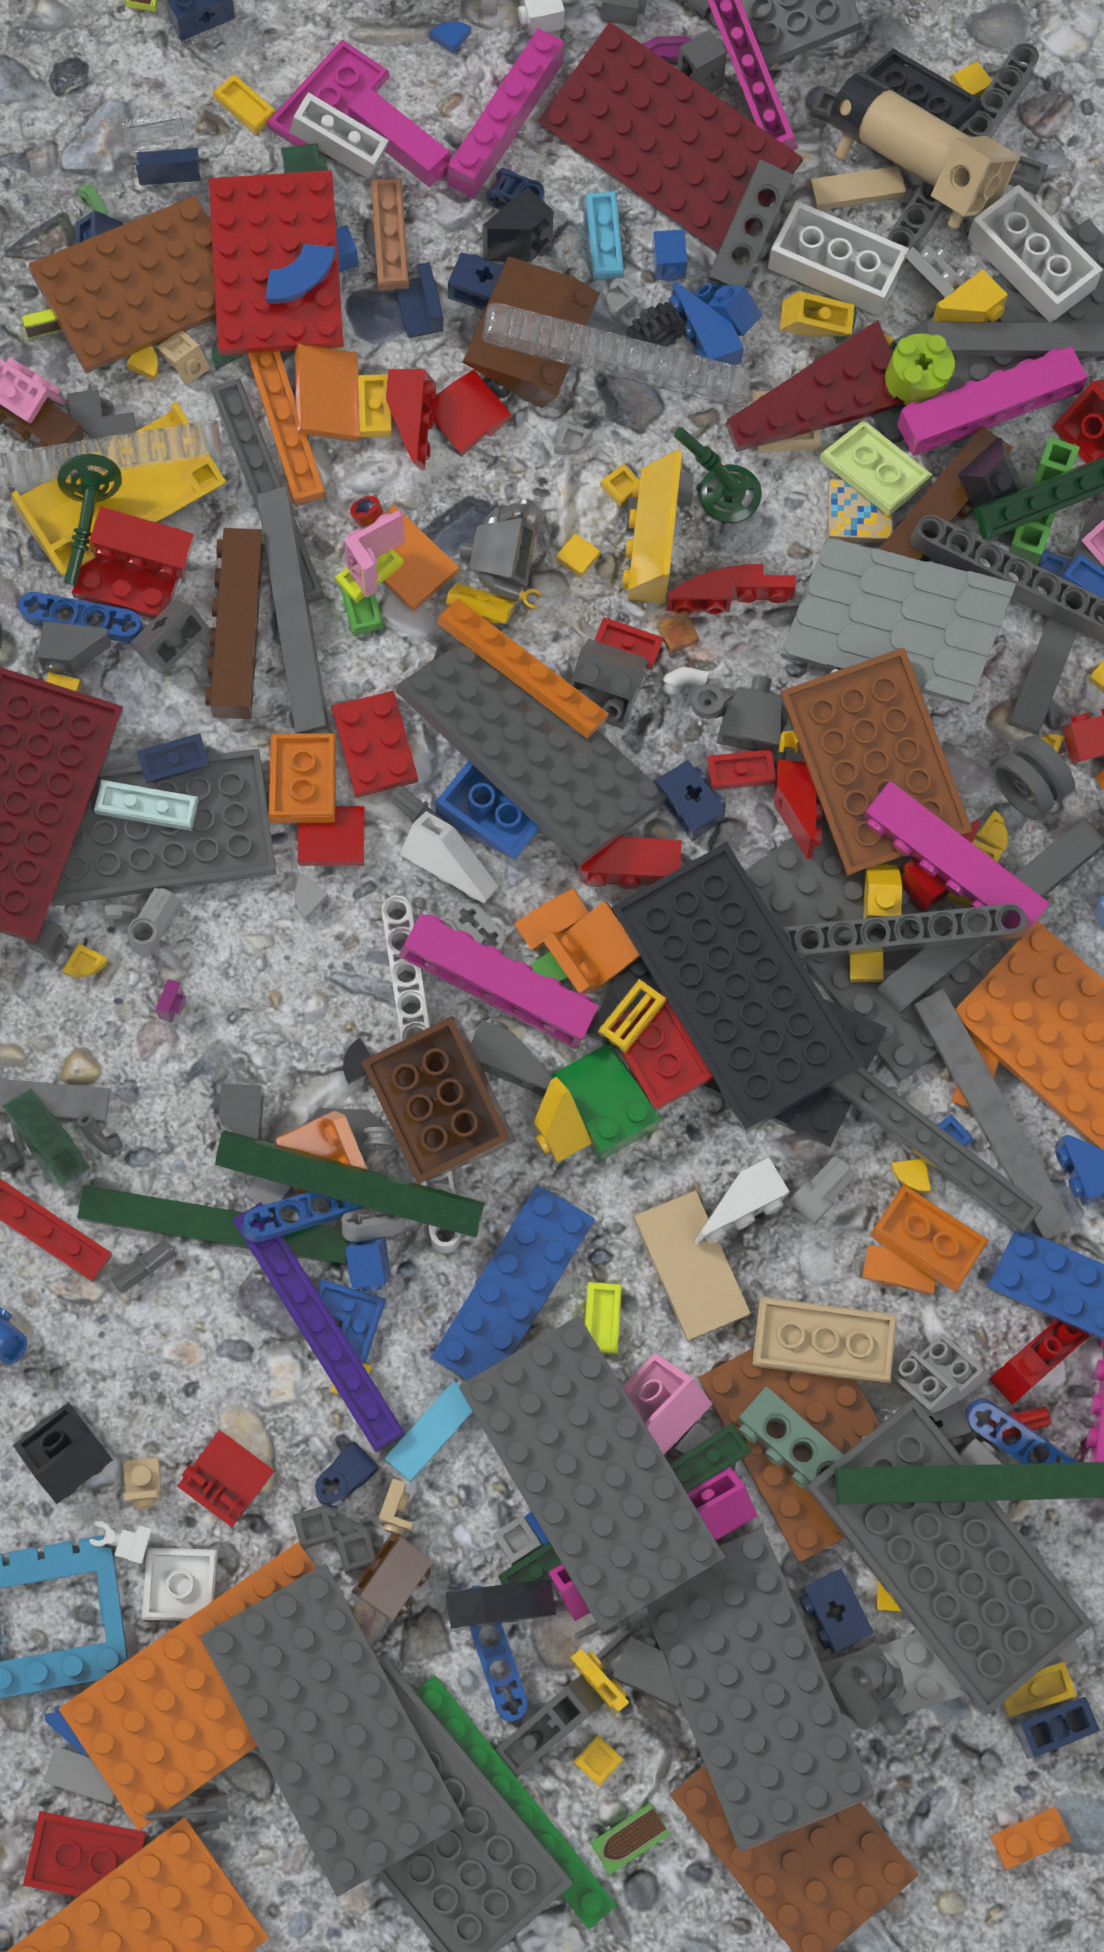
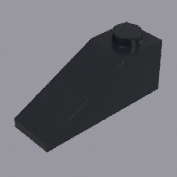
M551 1579L478 1587L445 1593L451 1632L556 1615Z

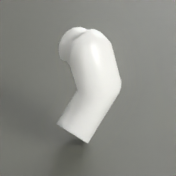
M689 667L677 668L664 676L662 689L666 694L677 695L680 685L686 683L697 686L705 685L709 672Z

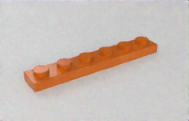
M280 352L247 353L294 504L298 505L325 497L324 488L306 434L297 433L296 402Z
M460 599L456 600L439 615L437 621L439 626L587 739L606 722L609 713Z

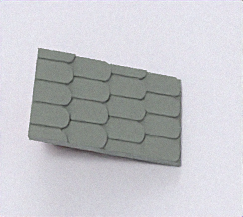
M826 538L780 656L832 670H841L904 647L921 693L970 705L1016 583L972 571H962L933 562H924L876 548L871 549L838 539Z

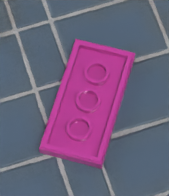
M341 40L267 121V126L274 133L316 160L322 151L289 132L293 117L307 93L309 92L349 116L348 106L368 87L377 92L389 79V71L344 40Z

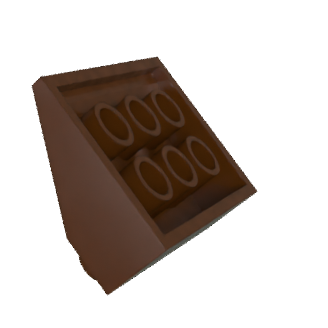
M508 257L462 363L542 409L557 397L600 293L574 277Z
M451 1016L361 1061L418 1184L479 1160L516 1142L460 1020Z

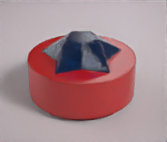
M365 496L358 499L351 506L350 514L357 525L367 526L375 523L383 514V507L376 496Z

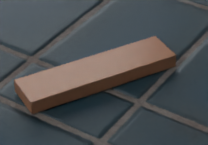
M401 178L371 180L378 290L409 288L402 180Z

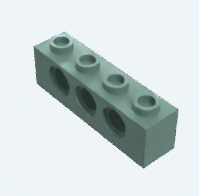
M767 1386L736 1421L741 1426L738 1429L740 1434L752 1444L758 1441L767 1450L764 1453L766 1457L778 1467L782 1465L787 1467L793 1473L791 1476L792 1480L805 1491H807L805 1486L819 1475L820 1470L827 1469L844 1455ZM770 1422L781 1424L784 1429V1436L779 1439L770 1437L766 1431V1425ZM797 1445L805 1446L810 1451V1460L808 1462L797 1461L793 1456V1447Z

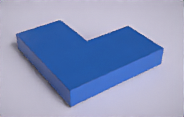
M321 1279L317 1289L318 1294L334 1320L342 1323L340 1329L361 1363L366 1364L386 1304V1298Z

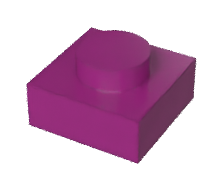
M170 979L167 980L156 1006L160 1019L172 1023L175 1013H181L186 1001L181 983Z

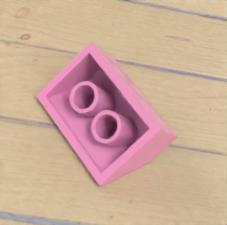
M656 1353L622 1386L663 1455L677 1443L685 1432L713 1404L692 1377Z

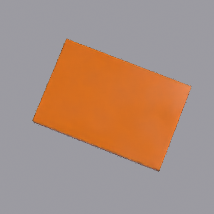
M298 343L295 348L297 433L357 442L360 438L358 353Z
M393 505L385 513L392 514L399 509ZM402 513L405 542L394 548V550L404 560V565L385 579L383 583L414 612L459 573V566Z
M336 733L271 734L269 823L335 822Z
M904 1184L869 1235L955 1293L989 1241Z

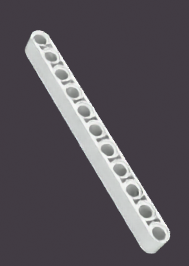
M394 895L384 901L382 905V918L400 1039L403 1041L430 1026L421 968L398 957L400 951L393 947L398 941H406L414 927L410 902L402 896ZM396 909L406 913L399 920H394L388 915ZM403 972H411L415 975V978L411 982L404 983L398 979V976ZM408 1003H415L420 1007V1010L415 1014H407L402 1009ZM452 1171L422 1183L424 1186L455 1194ZM428 1225L432 1246L438 1252L451 1253L459 1247L461 1242L460 1233L454 1232L455 1236L451 1241L442 1242L436 1237L437 1232L442 1228Z

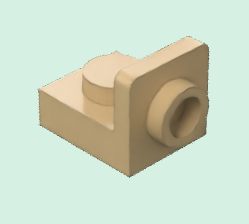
M184 331L174 334L157 346L161 357L176 369L181 381L186 385L210 368L200 345Z
M155 1457L123 1461L125 1482L123 1497L126 1504H133V1509H148L154 1507V1502L162 1501L160 1459Z
M393 1478L378 1519L380 1523L385 1524L383 1530L403 1537L405 1531L408 1533L413 1532L414 1523L397 1518L396 1514L397 1512L404 1514L410 1493L405 1492V1482Z

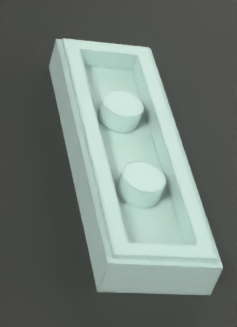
M101 780L94 811L95 814L192 831L199 799L191 795Z

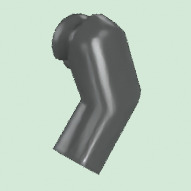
M87 1113L79 1117L77 1124L83 1134L102 1153L114 1155V1151L120 1150L123 1147L119 1135L113 1132L106 1137L91 1114Z

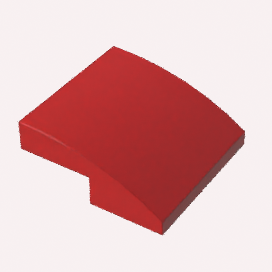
M475 370L463 375L439 392L434 399H431L430 410L433 412L434 422L462 455L468 452L486 434L491 437L513 417L511 412Z
M335 806V822L299 823L298 866H364L365 806Z

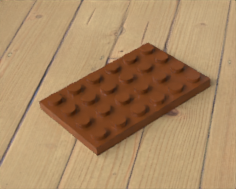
M196 195L28 264V270L55 316L85 374L167 340L180 331L186 332L216 319L211 222Z
M904 647L780 691L847 877L865 871L868 868L904 857L892 846L894 841L885 834L882 836L876 835L866 826L868 821L864 819L866 810L890 781L963 836L972 832Z
M754 1348L698 1377L702 1389L713 1403L712 1407L724 1428L733 1422L738 1430L741 1426L736 1423L737 1419L766 1386L842 1454L848 1452L862 1440V1437L867 1436L880 1425L856 1380L753 1367ZM770 1422L766 1425V1431L770 1437L779 1439L784 1436V1429L781 1424ZM743 1437L752 1453L743 1458L742 1462L798 1564L845 1539L809 1491L803 1490L792 1480L791 1476L793 1473L784 1465L778 1467L772 1463L764 1454L767 1450L758 1441L752 1444ZM797 1445L793 1447V1456L797 1461L808 1462L810 1460V1451L805 1446Z
M705 1764L669 1794L793 1952H831L919 1876L862 1803L740 1853Z

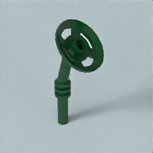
M683 427L678 428L674 433V437L694 454L695 460L708 471L701 481L699 488V500L703 510L711 518L722 523H739L750 518L758 509L762 496L761 486L756 476L742 466L734 464L723 465L720 462L721 457L709 446H703ZM728 471L738 472L747 477L748 479L745 480L742 476L734 473H729ZM716 476L719 481L715 486V492L707 494V487ZM746 490H754L751 503L744 508L741 502L746 496ZM716 503L725 509H733V513L720 511L713 504Z
M82 454L70 458L60 467L57 475L60 490L67 497L82 502L78 528L73 530L76 535H72L74 542H70L72 551L63 583L76 586L84 553L89 550L87 544H89V537L92 534L90 530L95 503L112 497L122 484V474L118 465L111 459L97 454ZM88 466H98L106 469L108 472L102 475L99 472L88 470ZM76 469L77 472L71 477V483H67L68 475ZM80 478V484H76L77 480ZM114 481L112 488L107 492L109 483ZM78 492L79 494L83 495V497L78 496L74 493Z

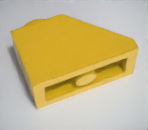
M982 269L936 305L933 321L995 322L1005 312L1004 306L1008 294Z
M799 291L783 300L780 331L806 337L852 335L855 304Z
M882 864L866 869L863 919L901 915L902 882L899 865Z
M555 1077L549 1083L533 1123L539 1134L534 1137L539 1149L544 1155L549 1153L558 1163L592 1144V1141L570 1091Z

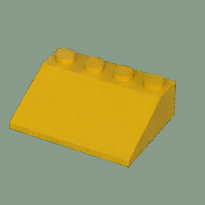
M675 450L641 468L640 479H634L632 498H638L637 509H630L629 528L635 529L634 540L627 539L625 558L631 559L630 570H624L622 589H628L627 600L665 604L682 460L681 450Z

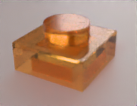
M687 611L657 622L656 628L660 636L664 637L663 642L669 654L699 643V636Z

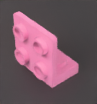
M9 357L7 361L0 358V404L31 424L47 397L63 406L65 405L67 400L59 396L61 389L13 358Z
M400 510L392 514L385 513L381 515L374 524L365 529L358 528L344 539L346 567L366 598L377 592L376 579L379 578V575L375 569V565L378 564L376 558L405 542L404 521Z

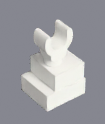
M102 1521L94 1523L95 1527L104 1529L106 1536L100 1541L90 1539L89 1543L95 1547H102L106 1544L116 1546L115 1558L141 1566L152 1529L138 1525L136 1533L123 1529L120 1533L111 1530Z

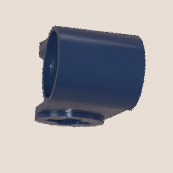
M505 168L497 171V180L493 188L489 189L485 194L486 201L492 207L499 210L527 187L545 202V191L540 182Z
M357 1442L351 1443L317 1478L315 1484L317 1500L323 1506L327 1505L331 1508L339 1506L356 1489L364 1485L377 1472L380 1466ZM328 1483L330 1486H333L337 1483L338 1494L336 1496L332 1493L324 1495V1484Z

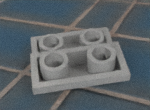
M928 244L920 253L912 247L904 255L944 297H947L970 279L961 268L955 272L948 265L952 259L940 247L934 251Z
M943 1333L920 1355L914 1350L909 1352L892 1369L891 1377L932 1414L958 1402L990 1377L983 1367Z

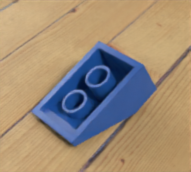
M469 760L436 800L435 812L445 821H448L450 825L461 833L513 860H516L540 829L535 822Z

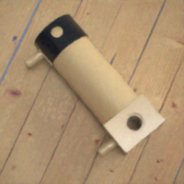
M862 71L854 74L845 82L831 108L830 122L834 128L843 132L842 139L835 153L837 158L846 159L853 141L860 145L869 146L934 186L931 197L953 209L948 221V226L953 229L960 227L964 217L979 215L1002 198L1020 159V155L988 136L969 137L899 95L893 88Z

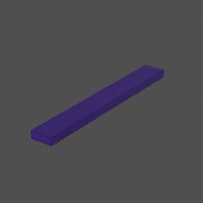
M262 1202L232 1219L371 1447L377 1453L404 1436L405 1432L283 1236L257 1243L251 1242L244 1237L241 1230L242 1221L248 1211L263 1206ZM270 1217L269 1221L258 1223L254 1219L250 1227H257L259 1232H262L264 1225L273 1222Z

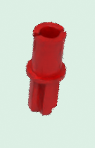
M1044 1406L1015 1413L1014 1410L1009 1412L1010 1415L1032 1430L1051 1425L1050 1413ZM994 1420L987 1421L993 1426L994 1429L998 1424ZM1008 1427L1003 1431L1002 1438L1014 1435L1016 1438H1019L1020 1430L1017 1427ZM983 1437L984 1440H985L987 1443H990V1442H991V1441H989L988 1439H986L985 1437Z

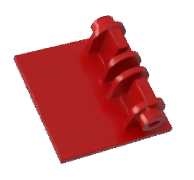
M219 1430L195 1463L188 1465L182 1473L183 1478L177 1487L233 1528L275 1471Z

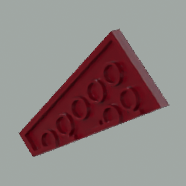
M879 320L728 418L726 428L735 451H743L866 418L903 405L904 401L897 396L894 398L885 382V373L893 354Z

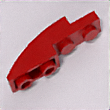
M763 563L743 564L712 570L687 580L669 591L666 611H674L677 614L706 611L708 614L717 615L722 614L724 611H730L732 600H738L741 603H751L756 600L784 603L788 600H793L796 589V575H764Z

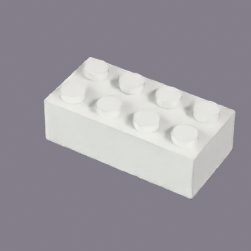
M1017 185L972 221L967 239L1049 323H1052L1096 289L1103 269L1020 185Z
M796 200L771 248L768 269L839 300L855 304V307L880 317L905 267L907 258L904 255L909 251V248Z

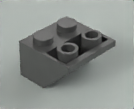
M588 638L580 650L571 685L609 713L605 723L624 729L640 690L649 659Z

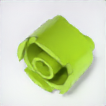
M920 333L907 336L899 341L885 373L887 388L894 398L897 396L904 401L905 405L913 402L922 403L932 399L939 392L946 390L955 368L954 356L946 340L940 335Z

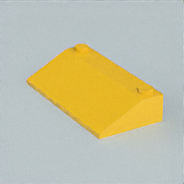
M177 401L171 403L170 411L166 415L96 453L111 459L118 465L122 474V484L112 497L95 503L90 531H93L100 506L158 523L226 484V480ZM88 466V470L99 472L102 475L108 472L106 469L98 466ZM76 469L68 475L67 483H71V477L77 472ZM57 476L21 496L17 490L12 492L11 503L29 532L63 577L66 574L72 551L70 542H74L72 535H76L73 530L78 528L82 502L67 497L60 490ZM80 478L77 480L76 484H80ZM114 481L109 483L107 492L112 488ZM78 492L74 493L78 496L83 497V495L79 494ZM87 544L89 550L85 551L81 566L96 558L94 553L90 552L89 544Z

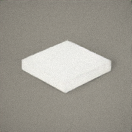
M147 1548L142 1620L183 1622L215 1600L218 1550Z

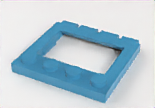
M104 1535L79 1539L80 1553L74 1552L73 1541L44 1545L45 1559L41 1560L38 1547L10 1551V1565L7 1566L4 1564L3 1554L0 1553V1588L97 1571L100 1613L106 1642L5 1661H2L0 1647V1699L97 1682L128 1660L114 1550L112 1547L106 1548V1545L95 1547L89 1543L90 1539L97 1541L104 1539ZM0 1625V1644H3Z

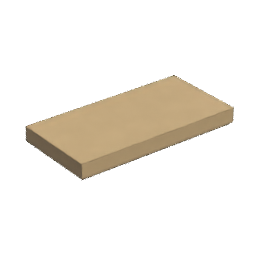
M696 1190L634 1215L633 1219L687 1342L751 1315L719 1241L710 1245L705 1241L697 1246L694 1242L708 1221V1216Z
M760 1296L752 1366L889 1385L891 1383L897 1315Z

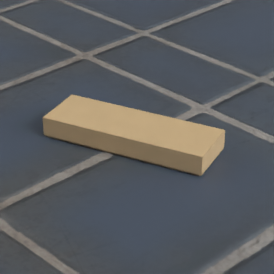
M900 165L810 180L815 209L818 210L903 198L906 194Z

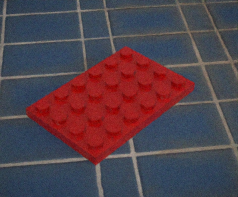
M332 170L209 178L219 355L295 350L298 343L324 348L344 347ZM304 244L335 247L336 253L333 265L321 284H317L313 289L305 293V296L294 301L267 304L266 294L269 270L282 269L292 264L300 256Z

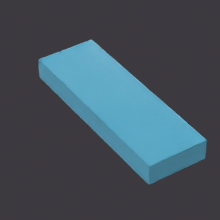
M616 192L586 193L593 280L615 279L616 277L624 278Z
M455 1381L449 1385L384 1458L410 1483L473 1413L459 1389L460 1385Z

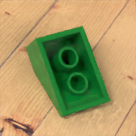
M607 1044L550 1075L553 1079L557 1077L570 1091L592 1141L590 1146L599 1161L606 1159L658 1129L660 1121L658 1115L642 1089Z

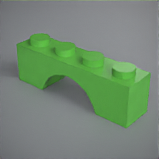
M1049 437L1032 485L1071 470L1079 446ZM1056 512L1018 527L1009 552L1038 566Z

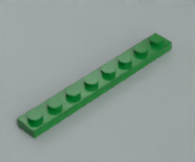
M434 1675L416 1691L575 1882L561 1895L585 1926L590 1929L617 1905L444 1685Z

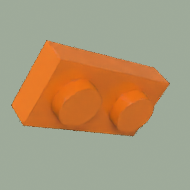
M1056 1806L989 1835L1004 1870L1013 1868L1072 1841Z

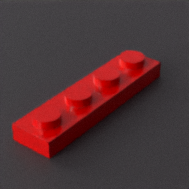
M0 1179V1222L93 1283L113 1254Z

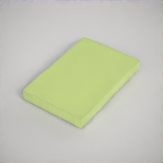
M864 420L823 451L819 460L888 516L931 482L932 474Z

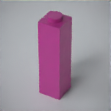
M370 87L364 90L348 106L349 117L389 140L384 152L429 188L437 180L441 181L448 174V164L450 163V151Z

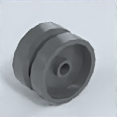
M1029 736L1015 747L1014 754H1006L997 761L992 768V773L999 790L1017 811L1032 820H1040L1052 810L1054 802H1062L1073 793L1075 780L1068 765L1052 746L1038 737Z

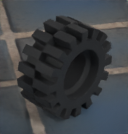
M658 303L655 308L653 306L649 307L648 312H642L639 314V319L632 321L633 325L628 326L626 336L638 355L643 359L645 357L648 359L653 354L654 356L659 355L662 350L665 352L668 350L669 345H674L677 342L676 339L683 336L682 332L686 330V323L672 303Z

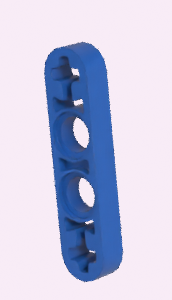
M40 592L26 593L19 601V610L22 618L27 623L43 626L44 621L90 626L87 623L88 618L97 613L105 617L104 623L98 627L108 628L111 640L130 643L143 630L139 615L127 609ZM34 603H38L40 609L30 613L28 607H33ZM49 605H51L50 617H48L46 611H49ZM68 607L74 611V615L70 620L61 621L56 617L57 612L61 608ZM111 617H114V620H115V623H116V624H113V623H112L113 629L110 630V628H111V622H112V621H111ZM127 621H132L133 627H129L128 632H124L121 625H126Z
M306 1192L251 1209L242 1221L241 1230L244 1237L249 1241L255 1243L263 1242L342 1218L345 1213L362 1209L363 1206L346 1201H341L338 1206V1199ZM319 1198L326 1200L330 1206V1211L324 1214L316 1212L312 1207V1201ZM284 1208L294 1209L298 1214V1221L295 1223L285 1222L281 1218V1210ZM271 1213H273V1222L266 1223L262 1232H259L257 1227H250L254 1219L258 1223H264L269 1221Z
M977 1399L969 1404L966 1410V1418L970 1426L977 1433L1023 1464H1035L1030 1459V1453L1036 1446H1044L1048 1449L1047 1459L1040 1463H1055V1461L1057 1463H1079L1074 1457L987 1399ZM989 1409L987 1413L992 1420L998 1423L995 1429L985 1420L977 1423L978 1418L975 1413L978 1410L985 1412ZM1017 1427L1020 1430V1437L1015 1443L1007 1444L1003 1442L1002 1433L1006 1428Z
M478 1585V1586H472V1587H470L469 1589L478 1588V1587H483V1586H479V1585ZM502 1624L491 1626L499 1632V1641L490 1647L484 1646L479 1641V1632L484 1627L470 1629L499 1716L509 1722L520 1720L527 1712L528 1702ZM498 1660L507 1662L511 1668L510 1676L504 1681H497L490 1674L491 1665ZM513 1681H516L518 1688H510L514 1700L520 1699L522 1701V1705L517 1708L518 1714L511 1715L509 1710L503 1711L501 1705L506 1703L504 1691L497 1695L495 1687H506Z

